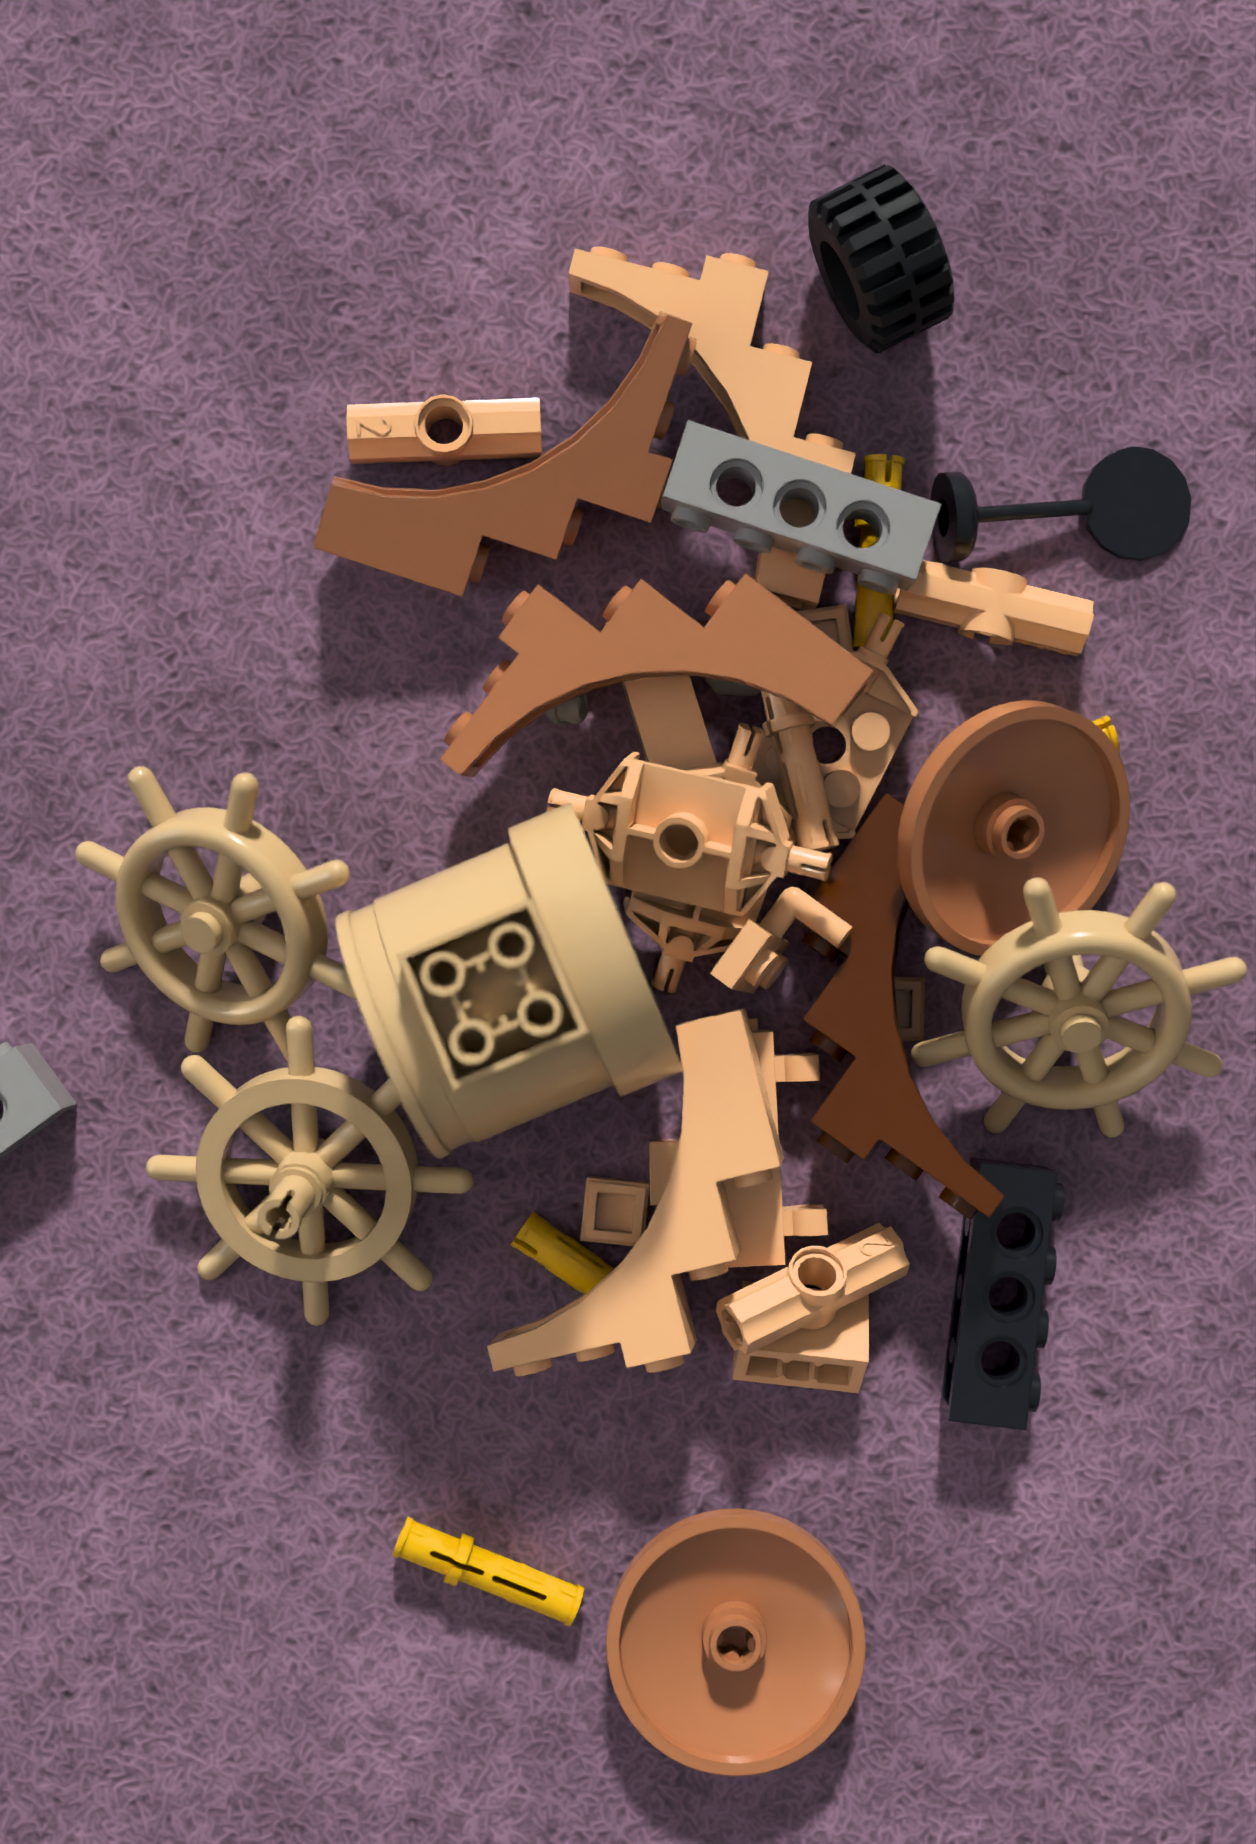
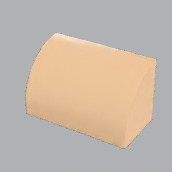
M743 1281L741 1289L755 1282ZM809 1288L813 1291H823L822 1289ZM869 1294L838 1309L833 1321L823 1328L816 1330L800 1328L746 1356L741 1351L735 1350L732 1380L859 1393L869 1363Z

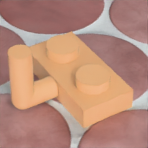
M789 887L781 893L760 924L752 920L747 921L710 974L733 990L751 994L755 992L758 986L767 990L776 981L788 962V958L783 956L782 953L789 945V942L782 936L795 918L836 948H839L845 942L853 927L801 889Z

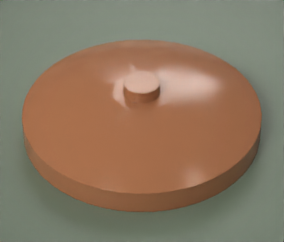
M1029 700L1008 702L994 706L971 717L954 729L936 747L920 769L906 798L900 818L897 839L898 871L904 894L919 920L944 941L967 953L982 956L986 950L1005 934L1032 921L1023 895L1024 885L1032 878H1042L1049 884L1058 913L1091 910L1106 890L1116 871L1129 828V784L1125 767L1112 741L1095 723L1078 713L1052 703Z
M739 1508L707 1511L685 1518L660 1532L637 1553L626 1568L617 1585L608 1615L606 1646L609 1674L615 1694L625 1714L639 1733L656 1749L682 1765L706 1773L725 1776H750L783 1768L806 1756L822 1744L846 1716L855 1699L863 1674L866 1652L863 1617L856 1594L845 1571L828 1548L812 1534L787 1519L762 1511Z

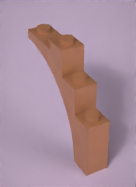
M660 311L639 359L610 400L571 437L530 463L483 481L436 489L387 488L334 476L312 548L463 597L468 580L479 583L487 562L490 546L480 543L482 536L557 560L561 545L564 544L571 547L579 531L583 510L575 507L577 498L651 523L656 508H662L663 494L671 471L669 470L672 460L665 452L650 448L653 437L662 440L668 430L675 403L666 399L675 374L684 377L691 364L697 343L696 338L688 336L693 323Z
M746 573L737 585L727 580L715 593L705 609V612L711 616L705 627L642 579L639 580L633 590L625 585L612 598L603 613V618L608 623L601 632L550 592L537 585L531 594L526 591L521 592L509 605L501 620L506 625V628L498 638L518 653L517 657L512 663L507 659L503 660L489 675L483 686V691L488 694L473 715L466 711L451 726L444 738V743L449 747L440 760L460 776L475 777L510 738L547 711L592 690L640 678L697 676L745 684L788 700L832 728H835L875 677V674L871 668Z

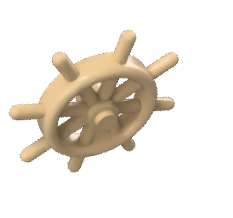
M144 766L133 768L128 774V784L152 828L134 842L124 857L91 841L80 843L75 850L76 859L81 865L116 882V910L125 942L106 949L101 954V967L110 973H114L138 964L149 980L163 994L180 1007L189 1011L185 1045L191 1052L200 1053L207 1049L210 1044L214 1022L229 1025H250L264 1022L284 1058L288 1061L286 1025L292 1017L287 1009L305 994L315 981L349 997L356 998L346 966L326 956L328 947L327 919L319 895L344 885L350 876L349 867L340 860H332L306 870L301 861L283 841L271 831L253 821L259 785L257 779L250 773L244 772L234 777L231 783L227 810L203 807L186 809L175 813L154 774ZM195 846L218 852L214 880ZM167 854L186 887L160 875L161 866ZM243 868L248 872L245 876H242ZM161 904L182 914L180 921L167 925ZM277 911L285 935L261 924L267 914ZM188 945L192 950L200 953L198 964L183 950V946ZM254 950L284 964L282 973L277 981L271 982ZM226 957L243 985L222 979Z
M1032 878L1026 882L1023 888V895L1032 921L1005 934L986 950L978 961L939 946L930 948L925 954L924 963L929 970L965 984L961 1004L964 1030L919 1042L911 1050V1059L917 1066L929 1067L971 1055L983 1076L1002 1091L985 1114L983 1120L985 1128L989 1132L996 1134L1006 1130L1024 1104L1028 1103L1038 1107L1060 1110L1093 1108L1099 1129L1103 1135L1109 1138H1116L1124 1131V1120L1118 1101L1152 1083L1171 1064L1204 1077L1217 1076L1223 1068L1221 1058L1211 1051L1185 1042L1192 1019L1190 995L1238 983L1244 979L1247 973L1245 962L1238 957H1228L1182 970L1179 959L1173 949L1154 931L1176 900L1174 887L1165 882L1156 883L1152 886L1128 918L1119 914L1093 910L1058 913L1049 884L1042 878ZM1081 955H1101L1090 971L1084 968ZM1129 963L1136 965L1152 978L1110 990ZM1044 965L1046 978L1042 986L1021 978L1022 975L1035 967ZM1001 998L1033 1010L1032 1012L992 1022L994 1011ZM1157 1005L1147 1027L1118 1016ZM1042 1036L1026 1059L1006 1047V1045ZM1105 1039L1127 1047L1104 1059L1100 1044ZM1064 1051L1074 1052L1079 1064L1078 1066H1053Z
M299 1015L289 1019L286 1025L288 1067L261 1074L249 1080L238 1089L233 1087L202 1057L191 1055L183 1060L181 1073L218 1108V1111L204 1130L197 1150V1156L155 1155L147 1161L146 1172L154 1180L197 1183V1190L204 1211L213 1228L222 1238L198 1263V1274L203 1279L214 1280L218 1278L241 1256L249 1263L268 1273L290 1280L302 1281L304 1316L308 1323L319 1326L324 1324L329 1318L328 1281L353 1276L371 1267L380 1259L412 1289L416 1291L428 1289L433 1281L432 1272L398 1238L413 1211L418 1192L462 1194L472 1188L474 1179L472 1173L464 1168L418 1166L417 1154L411 1136L402 1119L395 1111L401 1104V1101L390 1078L377 1091H374L366 1084L349 1075L335 1070L315 1067L312 1025L306 1017ZM291 1104L293 1142L260 1111L276 1105ZM317 1107L329 1110L346 1119L326 1140L319 1138ZM238 1128L272 1159L231 1158L232 1144ZM366 1137L381 1164L343 1163L342 1159ZM236 1184L269 1185L270 1193L251 1210L242 1198ZM344 1189L386 1191L384 1208L379 1219L376 1220ZM323 1206L355 1236L339 1242L325 1243ZM276 1223H281L282 1225L278 1232L273 1229ZM299 1229V1240L291 1238Z

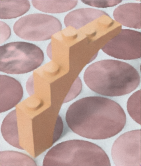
M597 246L592 247L590 252L574 249L568 273L570 292L616 308L651 330L660 311L693 323L688 336L696 338L697 343L691 364L724 406L738 437L851 474L856 453L843 450V442L822 434H807L805 440L794 437L812 362L800 359V353L797 350L785 345L769 343L765 344L763 349L751 346L769 271L757 268V263L754 260L743 255L725 253L720 258L706 255L701 278L698 280L690 278L687 270L674 264L657 262L650 268L627 262L628 258L626 255L611 248ZM790 499L779 506L783 520L793 527H806L814 522L813 510L803 500ZM773 546L770 553L758 552L754 580L789 607L801 610H814L819 602L826 574L800 566L795 562L797 554Z
M745 1007L676 1026L681 1062L684 1070L682 1131L669 1183L648 1228L625 1259L589 1292L547 1317L500 1332L487 1345L493 1372L513 1367L515 1376L530 1375L552 1367L551 1358L576 1353L577 1361L579 1362L590 1361L614 1353V1344L619 1342L626 1368L645 1364L648 1373L661 1372L678 1367L685 1362L683 1355L692 1352L697 1337L680 1273L688 1271L691 1281L708 1279L729 1271L727 1262L736 1260L740 1252L723 1180L732 1178L734 1188L760 1184L773 1179L771 1169L780 1167L784 1160Z

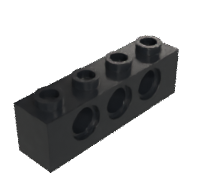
M970 1157L969 1165L1005 1197L990 1218L979 1210L972 1220L963 1215L940 1408L949 1421L1026 1430L1028 1411L1036 1412L1040 1402V1375L1033 1373L1036 1348L1043 1349L1048 1337V1312L1041 1309L1044 1284L1051 1285L1056 1272V1249L1049 1246L1052 1221L1059 1222L1062 1216L1064 1186L1062 1183H1056L1058 1173L1046 1166ZM1012 1213L1022 1214L1026 1223L1023 1236L1011 1244L1000 1243L997 1237V1228L1000 1221ZM1005 1277L1015 1278L1018 1284V1292L1015 1299L1006 1306H992L989 1300V1293L993 1284ZM999 1341L1009 1343L1010 1356L1003 1366L997 1369L982 1367V1354L990 1344Z

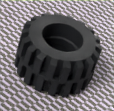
M884 164L810 202L808 228L817 266L839 314L850 331L861 343L872 352L881 353L949 319V316L954 311V284L943 241L923 200L914 187L895 168Z

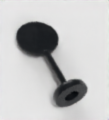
M1134 446L1111 452L1092 467L1082 487V499L978 507L973 485L966 475L961 472L938 473L934 479L930 497L931 501L941 504L932 534L937 556L942 562H958L969 557L976 544L979 523L1083 515L1087 531L1100 548L1121 559L1142 561L1164 554L1180 540L1190 521L1191 495L1186 478L1174 462L1154 449Z

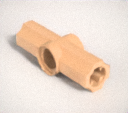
M442 394L433 396L425 402L347 405V441L351 464L432 461L437 465L450 466L458 464L462 460L537 458L542 455L539 398L461 401L454 396ZM441 419L454 420L463 429L459 438L448 444L436 443L430 439L428 430L432 424Z
M923 560L917 579L907 591L900 588L896 589L893 613L958 628L960 635L974 639L975 633L989 636V643L996 645H1012L1013 642L1077 657L1082 653L1091 630L1094 617V601L1027 585V579L1008 571L993 568H974L971 572L943 563Z
M877 1223L830 1247L809 1246L800 1249L793 1255L788 1267L718 1300L716 1314L720 1320L722 1332L734 1351L739 1350L746 1356L800 1328L816 1330L827 1326L833 1321L838 1309L906 1276L910 1263L906 1257L903 1242L891 1226L888 1228L883 1227L880 1223ZM804 1285H814L823 1291H813Z

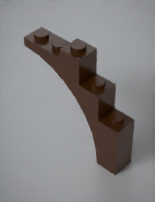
M885 793L830 870L826 882L822 881L811 896L853 927L848 938L839 948H836L796 919L800 926L808 931L802 939L803 943L832 963L839 954L846 958L803 1018L808 1025L815 1029L809 1041L839 1062L843 1060L847 1053L855 1057L854 1061L813 1116L811 1122L823 1130L816 1141L847 1164L854 1154L865 1161H869L880 1144L885 1142L892 1147L885 1156V1159L917 1181L925 1171L946 1186L938 1197L959 1213L972 1220L979 1210L990 1218L1005 1196L964 1161L934 1122L911 1076L898 1029L895 972L901 928L909 907V902L901 885L897 862L898 830L904 805Z

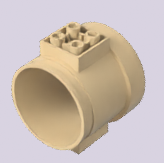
M571 802L508 828L511 839L510 843L374 899V904L357 911L348 910L336 916V931L343 960L373 1042L412 1124L427 1148L438 1159L454 1153L455 1148L474 1141L478 1143L613 1085L620 1097L684 1071Z

